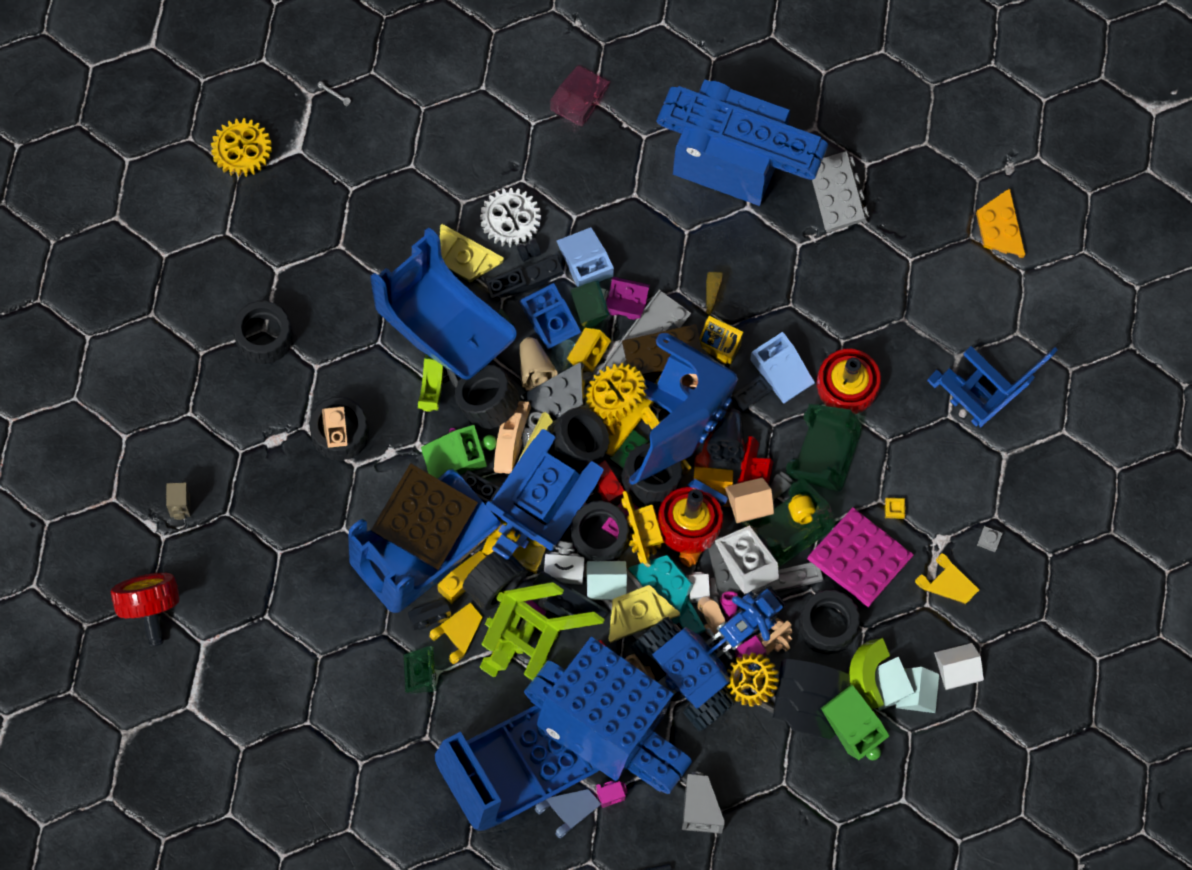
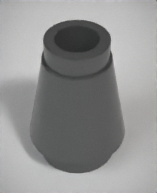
M783 472L776 474L770 485L773 501L791 487L790 484L793 482Z

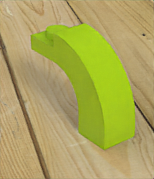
M426 354L424 357L423 379L418 408L424 411H433L439 409L444 366Z
M883 638L869 640L861 645L855 652L850 665V685L855 687L871 709L884 705L875 682V671L878 664L890 656Z

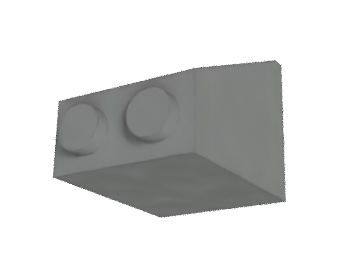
M692 772V775L688 774L682 830L722 834L724 819L708 776H704L701 772Z

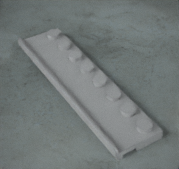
M659 289L643 310L642 317L634 322L622 340L663 332L673 323L680 328L691 313ZM622 340L599 370L605 372L606 366L612 369L613 364H616L617 367L621 363L625 367L627 366ZM608 382L611 389L616 393L618 398L621 399L622 396L620 395V393H618L614 385L611 382ZM585 388V389H584V394L586 395V394L588 393V391H587L586 388ZM585 396V405L581 406V408H586L591 411L589 405L586 402L588 399Z

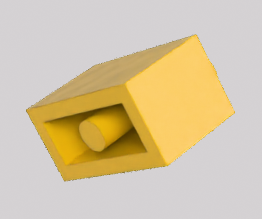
M585 328L567 359L573 365L583 362L584 368L582 370L593 372L611 340L601 330Z

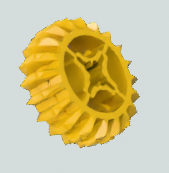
M751 653L750 656L743 654V659L737 657L736 661L738 664L732 662L733 670H727L731 674V677H729L731 684H728L726 687L733 689L730 694L736 696L735 700L737 702L741 701L742 705L749 704L751 707H754L755 703L758 706L762 705V700L768 702L767 695L773 697L774 693L771 690L778 689L774 685V682H779L778 678H774L778 671L772 670L775 664L769 663L770 659L767 657L763 659L762 654L757 656L756 653ZM756 663L762 669L753 672L752 669L748 668V665ZM742 672L743 679L741 682H739L740 674ZM751 676H754V677H755V678H753V682H754V683H750V681H752ZM764 677H766L765 685L763 687L762 680ZM752 688L757 694L748 696L743 690Z

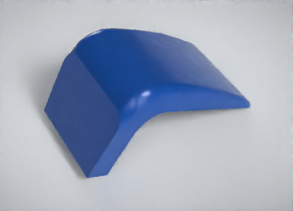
M536 705L467 741L462 733L459 732L443 740L435 753V761L441 775L469 823L477 831H484L495 827L599 771V769L562 743L549 738L542 729L537 727L541 709Z

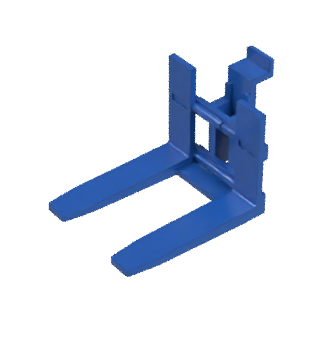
M542 429L530 443L493 500L486 503V508L507 522V525L502 524L498 530L502 534L492 547L493 551L505 559H509L516 548L520 546L526 548L530 543L527 540L528 537L550 551L553 550L571 524L576 512L581 509L595 488L604 471L602 467L591 461L582 471L549 524H542L515 506V502L511 499L542 452L548 453L555 439V436L545 429ZM512 530L515 531L514 536L521 535L516 542L508 537Z

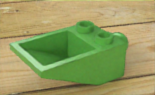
M472 425L455 430L421 447L428 473L438 479L451 469L461 475L466 473L467 470L474 471L487 467L482 449L494 450L497 439L492 435H487L479 442L475 426Z
M850 685L823 706L821 710L849 755L858 760L865 755L869 760H877L881 756V750L878 745L888 738L889 735L879 718L855 687Z

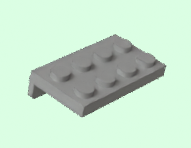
M847 151L823 158L816 178L812 180L826 232L860 222L866 224L868 223L867 217H870L867 206L863 207L862 201L865 200L862 189L859 190L857 185L860 184L858 173H854L853 167H856L853 156L850 157Z

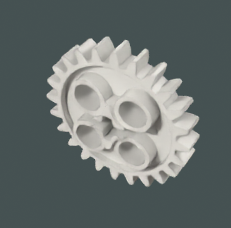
M510 188L508 193H506L505 189H502V194L495 191V198L490 195V202L484 201L485 207L481 208L483 214L480 215V220H483L481 227H485L484 233H489L488 238L495 237L494 243L500 240L502 246L508 242L509 247L512 246V242H515L516 245L519 244V241L526 244V237L532 239L531 233L537 234L536 228L540 227V222L538 221L541 220V215H538L540 208H536L537 201L532 202L533 196L526 198V191L521 195L520 189L513 193L512 188ZM513 203L519 205L516 208L510 207V205ZM495 212H501L502 215H501V216H495L494 213H495ZM520 219L528 220L526 223L519 222ZM510 227L511 230L507 232L503 228Z

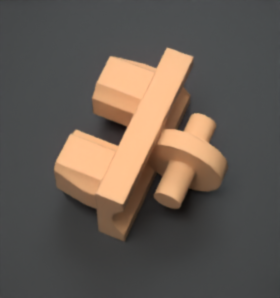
M779 618L775 619L777 623L772 627L774 632L770 635V640L768 641L762 638L761 632L757 635V638L767 651L766 655L774 649L777 652L782 648L785 651L790 649L788 643L792 640L790 635L793 633L790 622L786 621L784 623Z

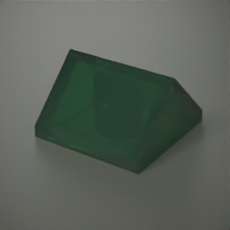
M593 281L570 289L584 329H592L610 315L599 281Z
M433 646L404 654L405 693L436 692Z

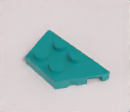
M666 555L650 560V567L641 563L628 568L643 587L650 585L680 613L682 608H685L687 596L690 594L694 584L670 556ZM679 617L671 619L675 624H678L680 621Z

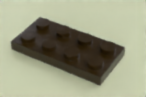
M694 324L622 340L627 365L630 364L632 368L636 367L643 376L662 372L671 354L656 344V339L661 333H668L702 352L697 325Z

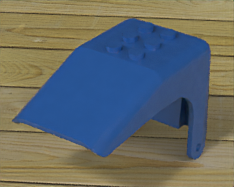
M429 227L425 229L424 237L412 246V256L393 272L386 268L380 274L373 273L371 275V285L377 312L417 349L462 379L467 380L475 376L516 338L514 326L477 297L452 274L442 258L440 238Z
M668 333L659 334L656 344L671 355L657 384L645 379V385L648 389L644 390L646 393L644 397L665 408L670 414L651 430L650 448L642 466L629 479L632 485L690 457L697 447L704 443L709 433L713 432L718 421L724 418L727 412L724 409H727L731 404L732 399L730 397L738 381L734 371ZM684 375H697L698 384L694 390L682 384V377Z
M453 469L446 471L438 479L475 500L478 504L439 570L383 539L371 530L367 531L365 519L357 521L349 529V562L386 608L393 613L404 610L447 576L501 525L497 517L486 508L483 501L460 474Z

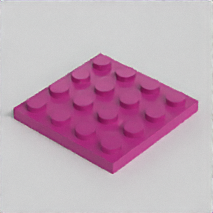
M852 508L807 559L869 607L912 559L913 554L860 512Z

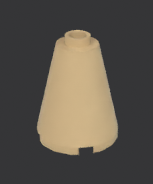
M528 337L520 343L521 385L525 387L526 391H530L558 375L556 368L537 339Z

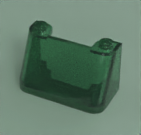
M809 404L804 413V421L809 428L799 458H793L787 463L786 473L792 478L840 492L843 489L861 435V423L850 409Z
M803 478L790 486V498L774 508L773 515L741 522L743 528L750 526L778 563V567L828 534L835 525L829 503ZM799 494L809 496L816 509L814 514L811 515L812 521L807 524L795 522L788 509L792 498Z

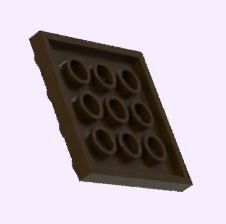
M410 463L371 531L439 570L478 502Z

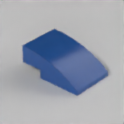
M554 283L519 301L524 313L547 350L581 333L565 300L561 298Z

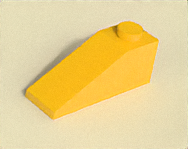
M478 551L438 584V592L453 604L465 592L463 583L468 574L486 556L481 551Z

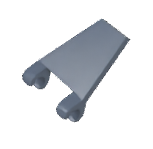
M589 789L551 797L537 804L535 811L538 814H542L551 806L565 823L555 833L558 838H562L597 809L601 803Z

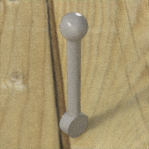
M320 81L318 83L319 88L325 89L342 100L344 105L349 106L351 104L349 98L342 97L327 87L324 82Z

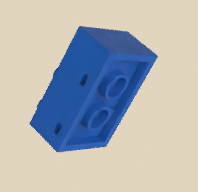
M543 451L511 500L549 524L580 475L566 464Z

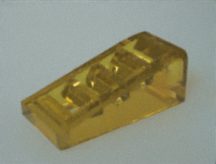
M721 272L707 273V314H711L722 281L723 273Z

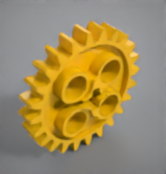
M243 118L242 123L235 119V124L228 121V127L221 125L223 131L216 130L218 136H213L214 142L211 143L213 148L211 153L214 156V162H218V168L223 167L224 173L230 170L231 176L234 172H237L238 177L243 172L247 177L249 171L254 175L255 168L261 171L260 164L266 166L265 159H270L269 153L272 152L270 147L272 145L271 140H268L270 137L268 133L265 134V128L260 129L259 123L253 126V120L246 123L245 118ZM247 136H253L250 140L245 139ZM229 139H234V140H235V141L232 142V143H228V142H227ZM249 153H256L255 156H248ZM231 156H238L234 160L229 159Z
M623 363L619 367L613 364L612 369L606 366L605 372L599 370L601 375H594L595 381H589L592 387L586 388L588 391L585 395L588 399L586 402L591 411L596 413L597 416H601L603 420L607 417L611 421L613 416L619 420L620 415H623L625 418L626 412L632 414L633 407L639 408L637 403L643 402L641 396H646L644 391L647 389L646 381L641 372L636 367L632 368L630 364L626 367ZM608 382H611L614 385L618 393H620V395L624 399V402H621L616 393L611 389Z

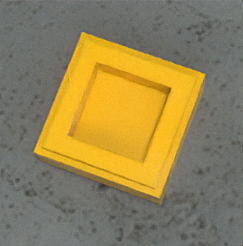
M885 498V518L904 519L905 498Z

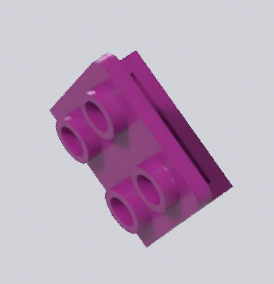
M613 277L604 310L611 315H624L633 320L640 319L646 306L650 285Z

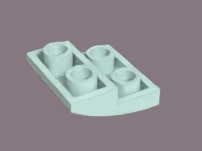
M899 657L876 668L875 682L884 705L878 708L879 711L915 694Z

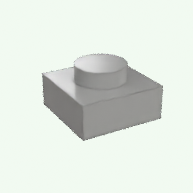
M984 526L977 546L995 552L1002 533Z

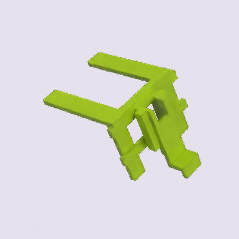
M553 582L508 590L503 593L499 592L497 600L501 603L494 618L491 619L489 617L485 622L489 629L482 642V646L489 651H493L491 657H484L480 668L492 677H496L498 671L506 670L515 652L518 654L526 653L531 659L524 675L533 680L546 663L547 655L554 640L558 637L559 630L603 624L605 619L595 612L548 619L524 602L563 594L564 590ZM520 617H522L523 620L521 622V625L519 629H517L516 626L520 620ZM536 627L542 631V634L534 649L528 645V641Z

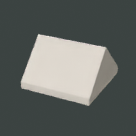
M973 643L934 653L945 690L984 680L981 656Z

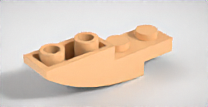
M519 401L514 415L500 426L495 450V473L510 474L516 465L523 444L521 436L531 409L529 402Z

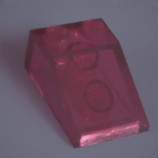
M578 65L559 86L550 100V110L583 127L610 82Z

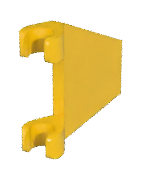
M943 553L936 558V562L945 570L931 584L923 575H920L915 580V583L926 591L965 604L979 591Z
M469 603L440 626L430 631V638L433 641L445 633L458 648V650L450 655L449 660L452 664H456L464 657L482 620V616Z

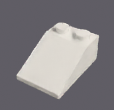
M750 526L715 540L730 573L744 594L779 579L778 563Z

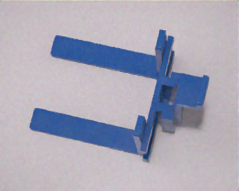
M972 346L963 355L978 369L966 381L959 375L957 376L950 368L943 374L935 370L927 381L934 388L939 384L942 385L953 396L950 402L954 406L960 403L974 416L971 422L975 426L979 425L982 427L1035 378L1032 374L1047 362L1058 349L1054 347L1012 385ZM983 374L998 388L993 395L978 382Z

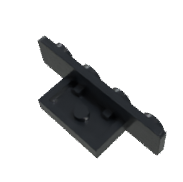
M541 571L533 582V586L553 582L564 590L561 595L547 597L543 605L560 617L595 612L604 618L608 612L605 608L544 571Z

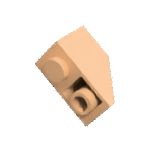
M344 407L322 409L328 448L348 446Z

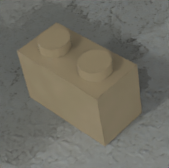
M167 483L166 506L170 517H174L177 520L190 517V493L186 483Z

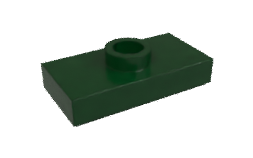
M633 430L609 460L623 470L626 458L631 450L642 444H648V441Z

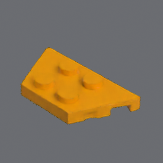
M1009 189L977 210V220L984 248L995 249L1005 254L1008 252L1018 255L1019 258H1024L1025 252Z

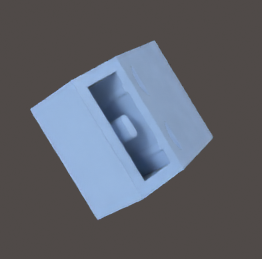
M592 228L557 240V244L578 290L613 277V265Z
M783 332L751 353V362L772 387L783 404L815 383L796 349Z

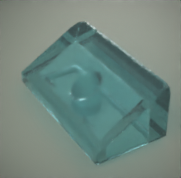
M565 340L552 349L550 361L558 374L573 366L567 359L575 346V343L571 340Z

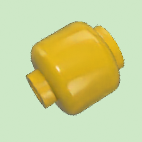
M796 495L788 505L790 514L797 523H810L816 515L815 506L809 496Z

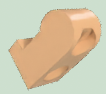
M705 596L699 600L698 609L704 614L708 623L704 625L705 629L709 628L715 635L718 632L716 628L725 622V619L717 602Z

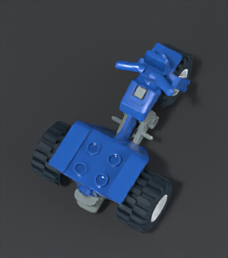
M772 586L764 588L755 597H753L752 591L743 598L734 596L732 602L741 608L735 612L731 620L727 623L726 621L716 628L718 632L715 635L707 628L706 631L711 636L707 642L699 634L686 627L680 631L669 617H665L631 645L630 649L644 666H650L657 660L662 670L667 674L658 681L659 684L674 694L680 690L685 698L691 702L684 709L683 713L698 731L704 730L736 702L735 697L730 694V691L725 686L730 680L725 665L718 657L725 653L729 659H733L728 649L731 647L733 650L743 643L742 641L745 638L754 634L759 629L762 638L765 641L770 640L768 630L777 623L772 618L782 611L786 605ZM718 639L719 643H717L713 648H711L709 644L711 643L713 646L715 644L714 640ZM721 644L724 646L722 650L718 648Z

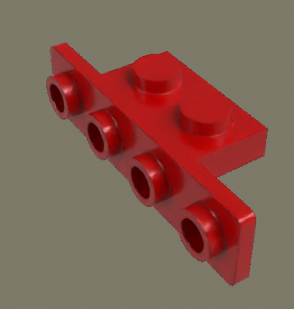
M749 436L748 442L745 444V457L741 463L742 471L737 484L763 478L769 485L773 461L771 459L756 458L759 442L753 436Z

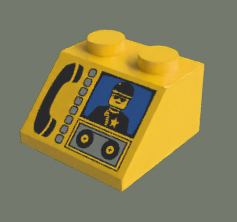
M709 316L700 335L701 347L708 354L716 357L718 361L731 364L741 346L743 332Z

